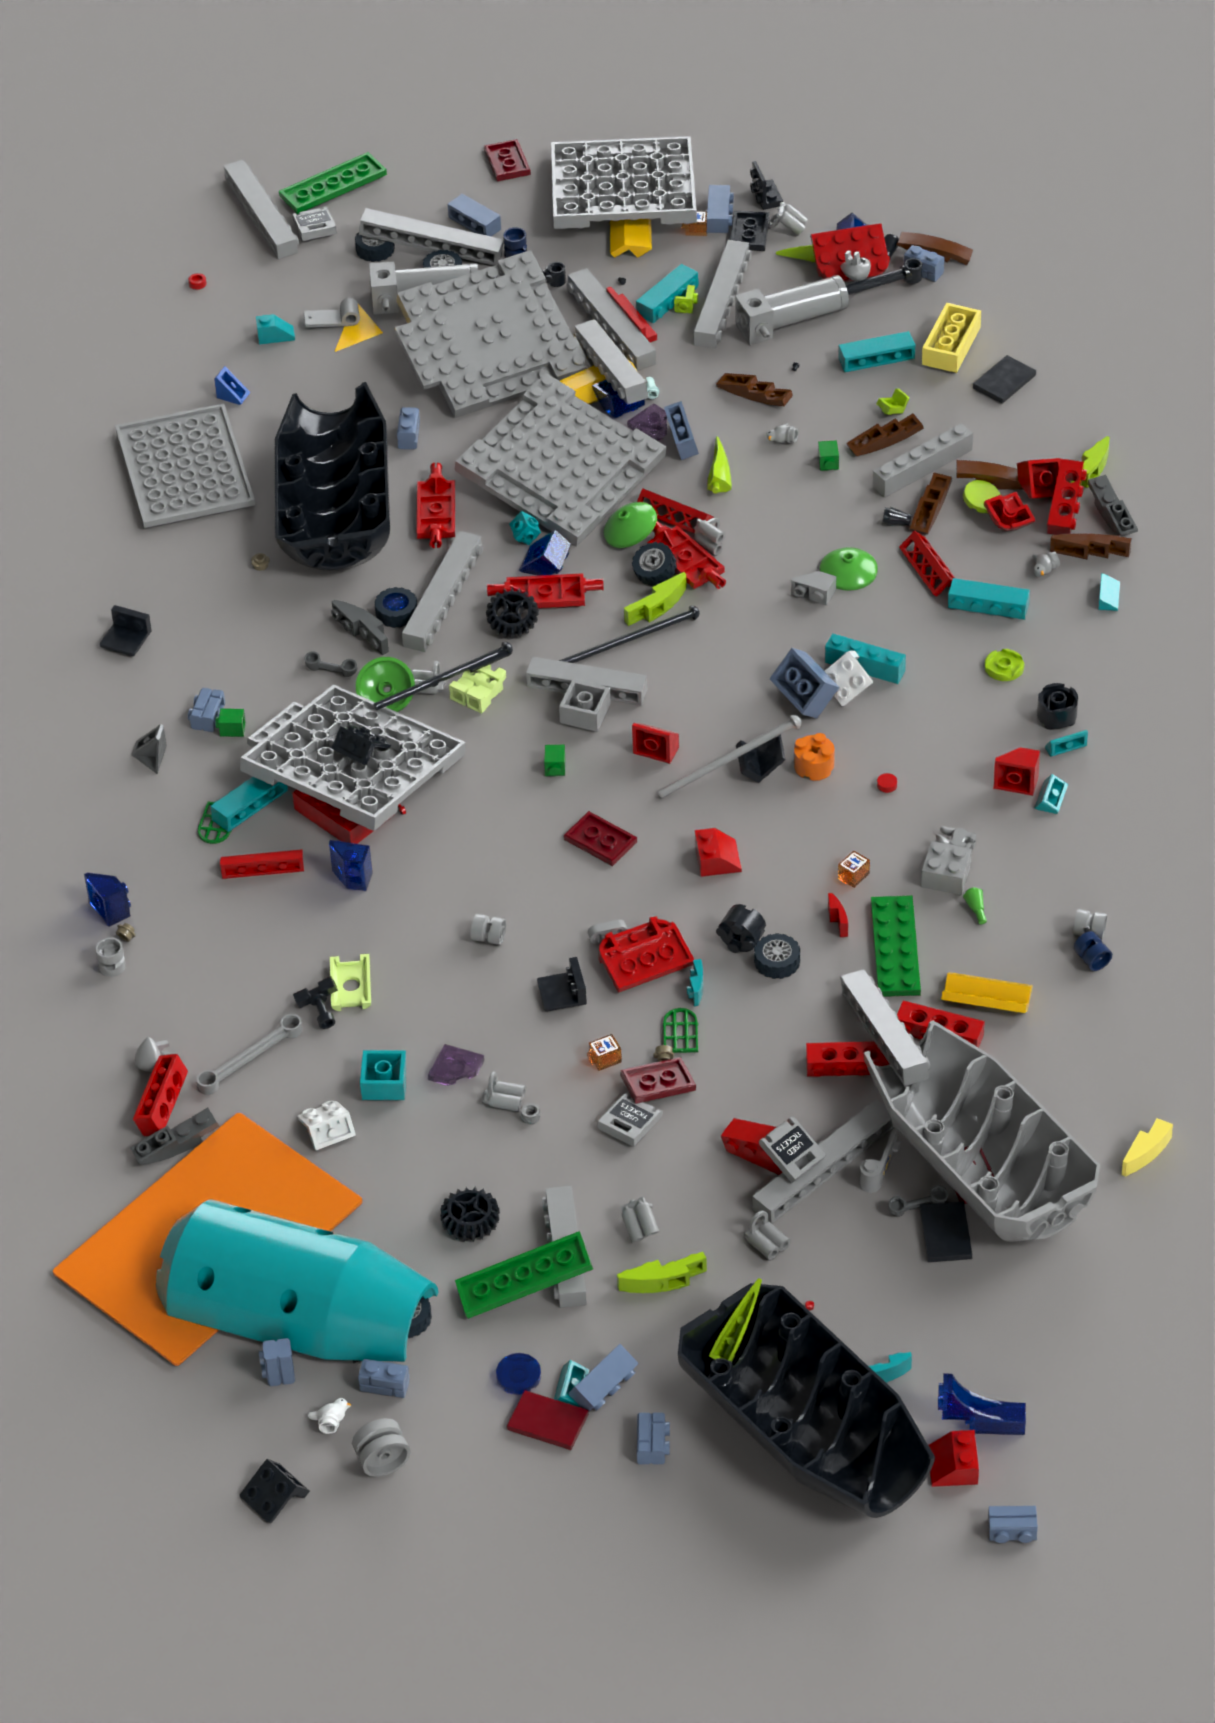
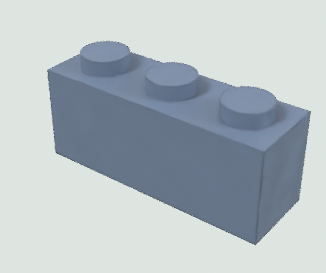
M709 185L707 233H728L729 226H732V215L729 214H733V204L730 203H734V192H730V185Z
M461 194L448 203V217L470 231L491 237L501 230V216L472 198Z
M682 401L665 406L664 409L681 460L698 455L699 452Z
M619 1344L568 1394L581 1408L587 1409L588 1412L593 1408L597 1411L606 1402L603 1398L607 1394L612 1396L621 1388L618 1384L623 1379L627 1382L636 1373L633 1369L639 1363Z

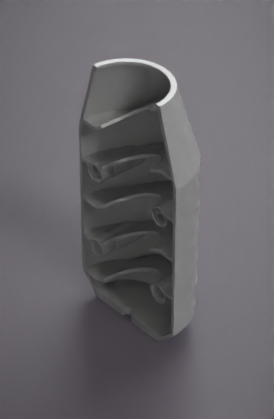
M934 1020L929 1022L923 1038L918 1043L924 1058L927 1057L930 1062L931 1068L928 1070V1080L904 1086L891 1065L876 1066L870 1057V1052H864L865 1064L895 1128L1001 1239L1008 1242H1019L1051 1237L1071 1225L1077 1219L1076 1215L1082 1208H1087L1096 1192L1100 1164L996 1058ZM981 1148L992 1168V1172L988 1171L980 1154Z

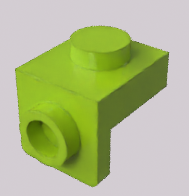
M688 285L686 297L675 296L674 307L677 313L693 314L694 304H698V293H695V285Z
M896 388L892 397L878 398L876 405L887 415L901 414L906 408L909 396L899 388Z

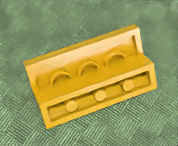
M651 219L610 220V254L616 258L625 251L630 250L636 257H640L652 250Z
M595 366L560 380V382L576 391L575 396L589 405L617 392L613 390L612 384L607 382L605 376L601 375L599 368Z
M948 972L941 1000L1026 1013L1033 985Z

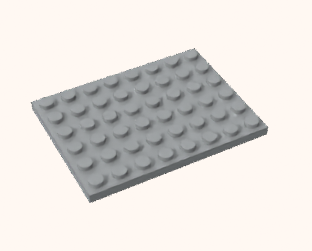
M224 403L115 425L144 528L255 505V498Z

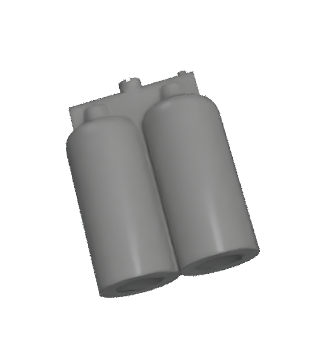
M781 202L780 207L777 208L778 213L772 217L768 227L772 229L781 222L797 236L800 235L805 228L808 218L790 204Z
M712 518L708 521L697 519V524L694 527L695 541L714 555L720 554L723 550L722 542L725 539V533L718 529L720 520L718 518Z
M439 661L434 662L433 670L412 669L411 672L414 676L415 685L441 674ZM441 681L437 686L429 687L418 693L437 694L438 692H443L446 681Z
M493 1071L489 1077L488 1088L484 1090L485 1097L483 1103L489 1104L491 1107L519 1112L522 1100L525 1097L526 1086L498 1081L497 1072Z
M644 1197L636 1200L632 1199L630 1203L621 1206V1215L632 1243L660 1232L651 1210L653 1205L646 1202Z
M759 1211L753 1216L750 1221V1229L744 1233L748 1242L768 1260L774 1259L779 1251L786 1250L791 1243V1240L768 1221V1213L765 1211ZM763 1216L762 1221L755 1225L758 1218Z

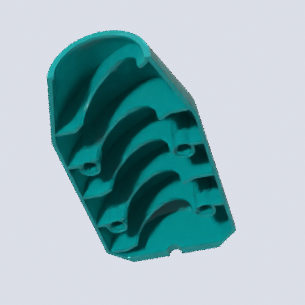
M213 1199L203 1202L176 1221L163 1245L160 1254L163 1263L161 1269H158L156 1274V1291L168 1316L261 1342L275 1340L276 1342L278 1339L288 1338L291 1350L327 1360L363 1361L368 1359L405 1362L407 1358L408 1333L416 1307L422 1296L425 1299H429L432 1296L437 1297L439 1293L438 1287L434 1282L371 1242Z

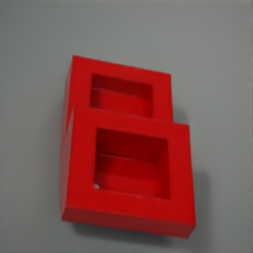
M828 893L829 921L838 922L840 937H848V918L844 907L833 893Z

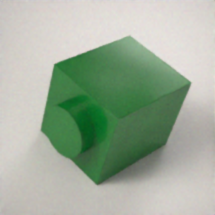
M837 440L818 441L820 471L839 469Z
M220 708V714L216 716L215 726L219 728L220 737H244L246 725L244 709Z
M565 744L545 745V776H565Z

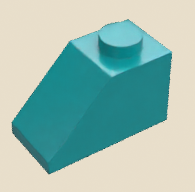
M274 314L256 316L259 345L295 340L293 325Z

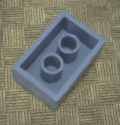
M794 648L790 649L770 677L773 684L803 715L813 718L819 717L840 688L806 652Z

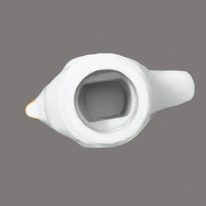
M339 1398L334 1403L326 1404L318 1411L309 1412L308 1417L311 1420H318L321 1432L333 1434L337 1431L339 1422L343 1420L345 1412L351 1404L345 1399Z

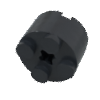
M1052 683L1043 687L1041 693L1039 692L1037 716L1046 729L1065 728L1075 724L1078 711V694L1074 688L1064 687L1065 684Z
M736 904L727 912L719 924L716 933L728 945L727 947L731 952H749L754 949L764 934L766 922L755 909L750 911L746 909V905Z

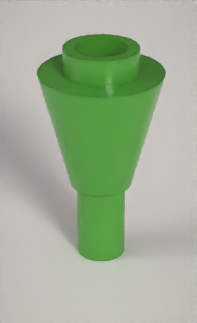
M976 887L969 888L963 895V899L976 914L979 924H985L987 920L984 914L983 890Z

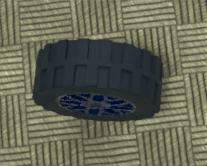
M402 587L388 588L380 592L375 599L376 618L387 627L401 628L406 626L418 605L417 597H415L411 590Z

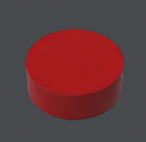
M201 273L192 274L188 278L189 287L192 289H203L207 285L206 276Z
M890 773L881 774L877 779L878 789L885 793L895 791L897 788V777Z

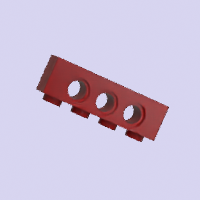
M1061 459L1047 523V534H1071V531L1075 530L1077 519H1074L1075 514L1079 513L1080 509L1078 498L1082 497L1084 489L1081 483L1086 481L1087 476L1084 462Z
M904 1000L897 1013L898 1020L904 1023L907 1033L911 1034L914 1038L922 1039L929 1022L933 1020L978 1048L984 1036L985 1021Z
M874 1041L806 1043L807 1077L870 1075L864 1061V1052L867 1051L870 1052L874 1065L886 1066L890 1064Z
M178 1054L160 1055L137 1107L133 1121L144 1137L150 1136L164 1128L172 1113L188 1073Z

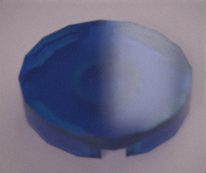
M510 1354L498 1363L496 1368L497 1383L504 1388V1391L511 1394L519 1395L523 1394L525 1390L531 1391L532 1388H536L540 1383V1364L529 1354Z

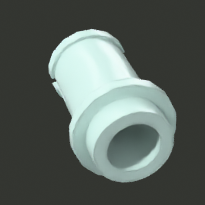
M646 377L649 399H655L659 395V389L652 377Z

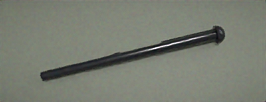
M691 605L687 612L672 616L559 661L578 662L692 617L693 620H696L700 615V611L696 606Z
M502 642V647L374 703V708L380 710L429 687H435L439 682L450 679L465 671L470 670L471 673L512 654L513 647L508 642Z

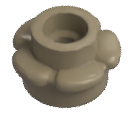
M257 553L251 558V564L256 570H265L268 567L270 558L266 557L263 553Z
M124 923L117 926L116 934L121 939L129 942L136 936L134 933L135 929L131 925Z
M667 1045L657 1046L653 1057L657 1058L658 1062L673 1059V1049Z

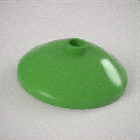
M633 502L620 507L607 520L604 527V538L609 545L615 548H626L636 545L644 540L654 529L657 522L656 511L650 504L645 502Z
M844 547L828 553L822 559L820 572L836 576V589L851 591L862 589L871 584L877 576L878 566L873 556L866 551L853 547Z
M379 657L368 662L360 670L356 679V693L376 703L414 686V676L410 668L399 659ZM390 687L391 689L389 692H384V688ZM413 695L386 708L399 712L410 703Z

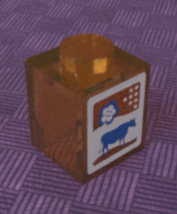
M697 211V223H682V229H685L686 236H707V211Z
M852 851L838 864V879L853 888L870 874V860L856 851Z
M612 1034L589 1042L587 1056L589 1062L594 1064L598 1071L622 1062L621 1047Z

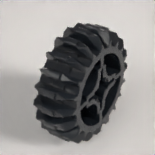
M512 587L509 592L504 588L503 594L497 592L496 597H491V603L487 604V622L492 630L496 629L497 635L503 632L504 638L508 634L511 635L512 639L515 634H518L521 638L522 632L528 634L529 629H533L534 623L538 621L539 610L537 609V603L534 602L533 596H529L527 591L522 593L520 588L517 592ZM503 607L504 611L501 612L500 616H497L498 610ZM527 609L528 613L526 617L522 620L521 615L523 614V611Z
M466 1187L464 1191L457 1189L456 1194L450 1193L449 1198L444 1199V1205H441L440 1220L444 1230H447L449 1236L454 1235L456 1240L462 1237L464 1242L468 1238H471L474 1242L477 1237L483 1240L484 1234L490 1236L491 1230H496L497 1223L500 1220V1209L496 1198H493L491 1193L486 1194L484 1188L480 1191H477L476 1187L473 1190H469Z

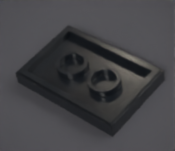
M734 211L730 240L748 242L749 250L765 251L770 212Z
M1006 355L973 383V389L1003 404L1036 376V370Z
M964 1201L920 1205L927 1261L941 1262L972 1259L973 1254Z

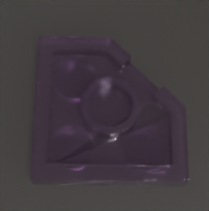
M653 403L628 420L627 426L633 431L637 428L659 441L667 435V415L664 409Z
M444 1044L428 1074V1080L450 1086L455 1084L456 1080L464 1077L468 1079L475 1077L485 1061L484 1055Z

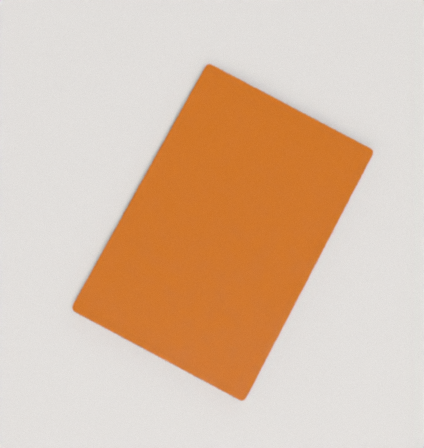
M236 1113L53 1269V1274L173 1365L179 1366L219 1331L218 1329L168 1316L157 1294L156 1274L157 1270L161 1269L163 1263L160 1254L171 1228L179 1218L203 1202L213 1199L332 1231L362 1204V1197L242 1113Z

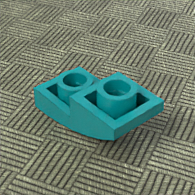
M701 959L693 960V969H690L691 977H689L690 986H686L688 998H692L694 1007L699 1006L703 995V964Z
M911 1352L895 1353L889 1355L888 1363H877L869 1367L887 1383L911 1370L912 1354Z

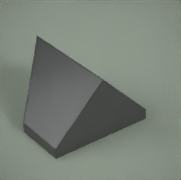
M160 724L138 739L132 752L133 757L156 774H158L167 747L164 726Z

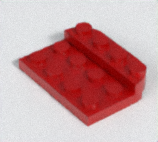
M882 223L815 233L810 236L817 272L822 279L839 275L844 282L854 281L847 277L840 267L846 262L845 253L847 251H851L853 259L854 253L857 251L860 253V258L864 257L870 261L871 269L866 279L880 276L888 268L890 256L887 254Z
M654 916L650 917L649 922L615 935H613L612 931L605 935L599 946L600 964L603 963L618 993L693 965V960L695 959L673 921L670 923L663 919H657L658 917Z

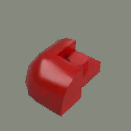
M1017 492L1005 496L1001 494L984 501V507L991 520L1000 529L1012 531L1035 522V518L1028 505H1023Z

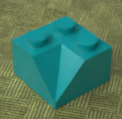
M363 1050L360 1078L362 1100H405L406 1050Z

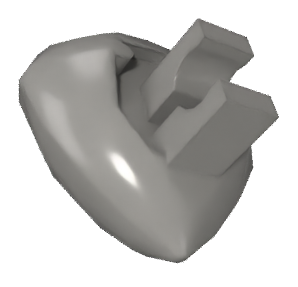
M847 251L845 253L846 262L840 266L841 270L851 280L857 282L865 280L871 269L870 261L864 257L860 258V253L857 251L854 253L853 259L851 251Z
M150 1037L143 1040L135 1054L137 1067L145 1072L152 1073L160 1055H170L168 1050L162 1051L164 1047H170L167 1040L155 1042Z

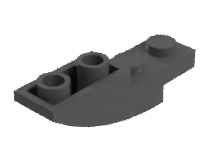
M1102 475L1088 479L1087 484L1095 498L1094 504L1107 525L1120 537L1138 532V528L1124 501H1119L1107 476Z
M339 600L331 601V614L336 621L338 620L346 631H349L354 637L360 634L362 638L370 642L373 649H377L382 655L389 652L388 638L384 635L383 623L379 619L353 604Z
M207 1107L171 1130L168 1125L130 1147L140 1165L159 1162L198 1146L203 1142L201 1137L218 1128L219 1125Z

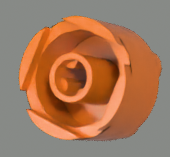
M816 733L815 735H808L797 739L794 747V769L796 773L802 778L804 776L810 777V780L813 781L827 778L834 769L835 748L833 743L823 733Z

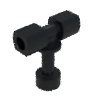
M331 976L319 981V986L314 989L308 990L304 988L293 994L299 1008L309 1004L317 1007L319 1012L317 1022L321 1029L331 1028L335 1024L333 1014L327 1012L324 1004L327 1000L326 996L338 991L337 985Z

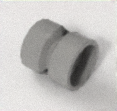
M1078 909L1073 935L1081 936L1086 932L1092 931L1103 940L1107 914L1100 912L1091 914L1089 910Z
M475 914L471 927V939L481 942L487 939L489 943L501 945L506 932V919L500 917H492L490 919L488 915Z
M114 937L100 940L95 947L99 971L105 976H118L126 967L122 943Z

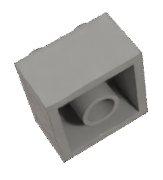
M572 679L559 706L560 723L598 732L611 705L610 688Z
M931 841L922 869L921 887L962 895L971 868L972 849Z

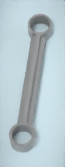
M296 1014L285 1015L280 1021V1027L216 1070L200 1072L197 1075L198 1090L206 1095L215 1093L219 1089V1082L261 1053L285 1037H298L302 1033L301 1018ZM288 1024H297V1025H298V1026H296L295 1028H286V1027H285V1026L288 1025ZM205 1080L214 1081L212 1084L209 1085L202 1084V1082Z

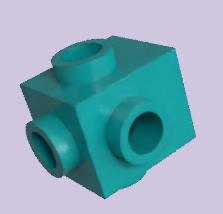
M523 511L509 523L514 539L520 543L523 542L530 545L541 533L538 526L539 523L535 517Z

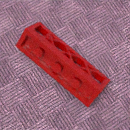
M612 287L606 288L609 295L650 343L656 341L657 333L624 294L618 295Z
M642 488L637 502H643L644 498L650 499L652 507L656 511L657 519L695 533V529L690 524L691 520L698 518L702 521H708L714 518L707 513ZM665 505L669 513L660 516L657 508ZM682 512L685 520L676 522L674 514Z
M914 530L899 548L933 595L937 597L947 586L951 587L952 580L955 577L926 537ZM914 542V550L908 551L906 548ZM923 554L922 563H917L918 555ZM932 566L931 575H925L926 568ZM935 579H941L943 582L935 588Z
M303 849L221 857L222 879L304 872Z

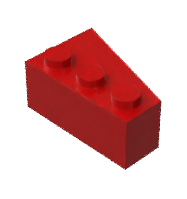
M733 1118L721 1134L726 1151L775 1174L780 1175L783 1173L759 1144L762 1138H765L767 1134L777 1127Z

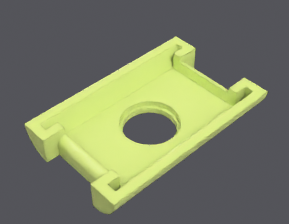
M360 954V961L340 962L339 956L330 957V976L334 979L338 991L331 994V1007L336 1011H341L343 1007L362 1006V1009L369 1008L371 1006L369 954ZM348 980H356L359 983V988L354 991H347L343 988V984Z

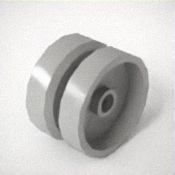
M383 1418L374 1420L361 1427L353 1436V1448L357 1457H359L364 1472L369 1476L379 1477L391 1474L404 1466L409 1460L410 1448L398 1422L393 1419Z

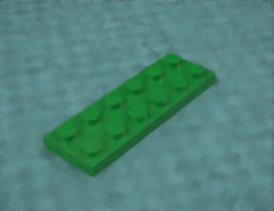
M366 152L279 190V196L299 214V212L311 209L386 176L387 169L369 152Z
M913 895L871 897L877 985L881 989L883 997L921 996Z
M578 1231L455 1280L465 1315L469 1319L591 1271L593 1266L581 1232Z

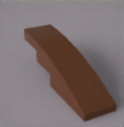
M901 232L897 242V246L906 250L914 245L920 246L924 250L935 252L937 255L943 256L944 261L947 263L952 258L968 265L973 249L959 243L921 233Z
M724 373L716 383L717 387L734 395L769 405L785 407L793 396L790 389H777L774 382L758 381L756 375Z
M912 413L899 422L895 418L882 427L876 424L846 444L855 456H860L894 445L923 430L924 427L915 414Z
M956 460L957 478L983 480L994 484L998 490H1024L1018 481L1016 468L982 461Z
M933 473L930 484H927L924 495L918 503L909 528L910 531L915 530L919 533L929 534L952 483L951 476Z
M1092 533L1052 535L1050 552L1055 551L1058 554L1086 560L1089 555L1108 559L1110 554L1129 558L1132 538Z

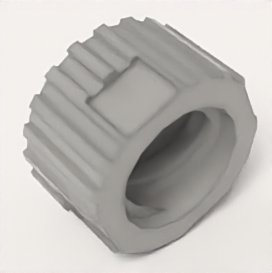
M527 1103L522 1106L521 1118L526 1124L537 1123L541 1117L539 1106L533 1103ZM533 1112L535 1114L527 1115L526 1113Z

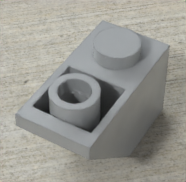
M820 571L794 577L791 580L792 595L824 605L829 603L836 591V576Z

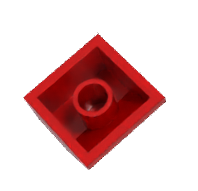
M1061 458L1027 460L1017 463L1018 481L1030 499L1053 497Z
M633 723V754L670 764L679 749V734L642 723Z
M1019 747L996 757L993 789L1033 796L1039 777L1040 751Z
M716 828L695 830V849L701 877L742 872L736 839Z
M975 1430L950 1431L928 1445L935 1456L930 1471L931 1487L978 1485L979 1464Z

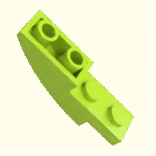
M1108 436L1098 441L1082 455V462H1084V469L1087 470L1086 481H1082L1081 485L1085 488L1089 487L1087 484L1088 479L1099 477L1107 463L1110 437Z
M683 572L652 587L651 595L624 607V622L630 626L645 618L650 623L666 613L684 594L686 590V573Z
M702 1251L697 1254H690L677 1261H671L663 1266L659 1260L646 1262L641 1266L627 1269L617 1274V1286L619 1291L629 1293H658L683 1288L690 1285V1277L707 1271V1258Z

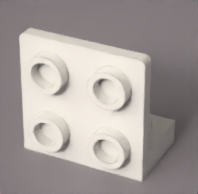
M848 651L825 670L827 675L840 687L834 697L841 706L848 704L873 683V680L857 661L859 656L855 651Z
M327 1101L321 1107L306 1109L302 1112L303 1114L297 1116L298 1120L308 1129L315 1150L356 1136L349 1111L337 1101Z

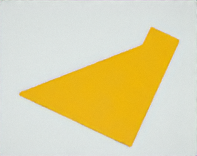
M359 304L360 321L354 326H344L335 352L383 333Z

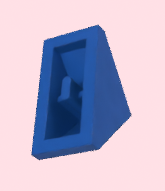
M226 366L214 378L218 399L241 405L250 394V391Z

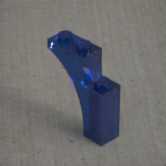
M943 1373V1383H938V1410H942V1420H965V1424H969V1430H975V1434L1025 1435L1026 1403L1004 1402L977 1395L963 1387L953 1374Z

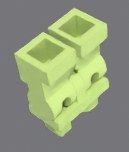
M490 664L471 673L470 670L465 671L457 682L453 681L449 685L450 699L464 706L467 704L468 708L482 714L491 704V700L503 690L506 671L500 667L492 671Z

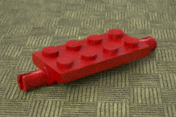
M432 463L427 480L417 481V539L430 538V547L435 548V543H437V548H440L442 546L441 538L455 537V480H446L442 475V465L437 463V468H435V463Z
M658 521L656 522L652 530L655 536L647 543L661 542L669 546L677 562V568L675 569L677 575L685 572L686 582L693 589L708 581L717 589L725 586L726 580L720 576L725 572V567L680 527L676 526L671 529L666 525L663 526Z
M583 573L506 577L504 584H487L488 597L496 596L497 592L503 594L504 588L507 592L510 591L511 587L516 592L520 588L522 593L527 591L529 596H533L538 608L585 606L586 591H604L603 578L586 579Z

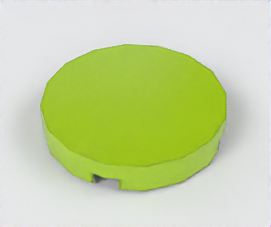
M974 480L966 485L963 499L969 508L977 509L976 512L988 513L984 507V501L1000 495V492L989 482Z
M1002 649V651L998 652L995 650L988 654L985 659V671L995 680L1012 681L1022 675L1024 661L1022 656L1014 650Z

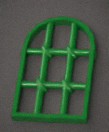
M210 801L207 802L198 826V835L206 843L217 844L226 840L232 830L228 832L221 826L213 828L214 821H212V815L207 814L209 806L215 802ZM205 817H210L211 819L208 827L202 826ZM201 829L207 831L205 837L201 835ZM210 830L217 831L215 840L208 839ZM221 832H227L226 835L219 838Z
M687 1008L670 1010L664 1016L662 1024L664 1027V1045H666V1039H673V1053L698 1052L699 1023L697 1022L696 1015ZM677 1012H684L685 1020L683 1022H676ZM673 1014V1021L666 1022L667 1018ZM688 1014L694 1018L695 1022H688ZM673 1025L672 1036H666V1026ZM678 1025H685L684 1036H677L676 1027ZM695 1025L696 1035L688 1036V1026ZM678 1039H685V1048H677ZM690 1039H696V1048H689Z

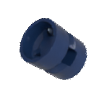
M519 227L505 230L503 233L504 256L508 258L526 252L527 237L525 230Z
M1090 931L1082 934L1074 943V951L1092 971L1103 969L1112 959V952L1095 932Z

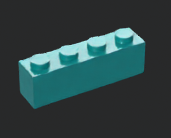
M680 264L636 300V310L645 320L651 323L656 322L670 309L674 308L675 296L686 297L688 285H695V290L699 286L698 272Z
M906 331L839 344L838 359L844 372L856 371L915 359L916 345L910 332Z
M953 578L948 594V608L1025 620L1029 606L1030 590Z
M832 633L825 645V663L832 665L848 651H855L859 656L857 661L871 677L899 684L906 670V654Z
M252 777L211 805L212 821L230 832L286 793L288 786L279 781L275 785H271Z

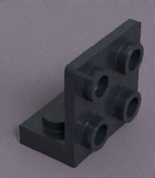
M753 161L752 168L750 169L752 178L750 188L751 192L755 193L757 204L760 203L763 210L780 207L783 199L773 179L765 180L757 162Z
M114 605L111 609L113 625L101 640L100 647L135 656L152 632L150 616L146 613Z
M349 725V727L340 726L332 749L363 765H367L374 747L390 748L391 744L386 742V738L381 735L375 734L374 736L370 734L371 730L359 726L358 728Z
M781 734L738 757L741 774L759 783L786 760ZM740 740L736 744V749L747 743Z
M577 957L569 958V967H566V973L537 978L546 1012L587 1004L586 986Z
M266 1459L240 1493V1497L264 1520L272 1523L291 1497L297 1495L305 1498L310 1490L280 1463Z

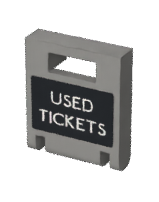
M327 206L323 207V210L316 208L299 212V215H296V213L292 214L294 224L302 241L337 234L336 225Z
M625 1093L598 1120V1129L634 1147L661 1119L663 1111L660 1109L655 1111V1107L646 1102L635 1104L632 1097L630 1098V1094ZM614 1121L629 1128L630 1130L626 1132L614 1126Z
M793 1116L759 1141L763 1150L792 1183L826 1156L825 1152ZM807 1154L806 1157L810 1163L800 1170L795 1163Z

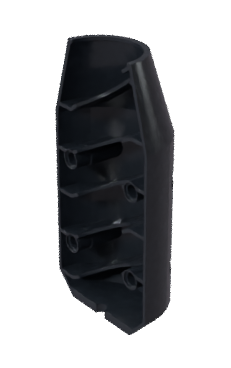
M362 382L360 386L355 388L353 405L339 412L327 413L313 410L300 400L297 393H294L291 396L275 437V538L284 553L294 561L314 569L344 570L364 564L383 549L390 534L386 420L366 382Z
M754 1283L748 1284L723 1300L716 1310L712 1311L709 1309L680 1328L678 1362L680 1367L801 1484L868 1517L879 1518L902 1506L914 1495L929 1475L935 1456L899 1394L785 1287L761 1284L745 1334L732 1361L722 1358L713 1359L709 1357V1354L728 1320Z

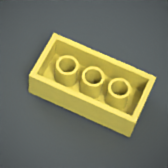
M946 303L922 348V365L957 373L981 328V311Z

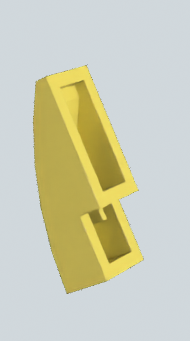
M1157 1118L1149 1133L1139 1131L1123 1160V1176L1126 1177L1140 1170L1163 1151L1172 1138L1173 1124Z

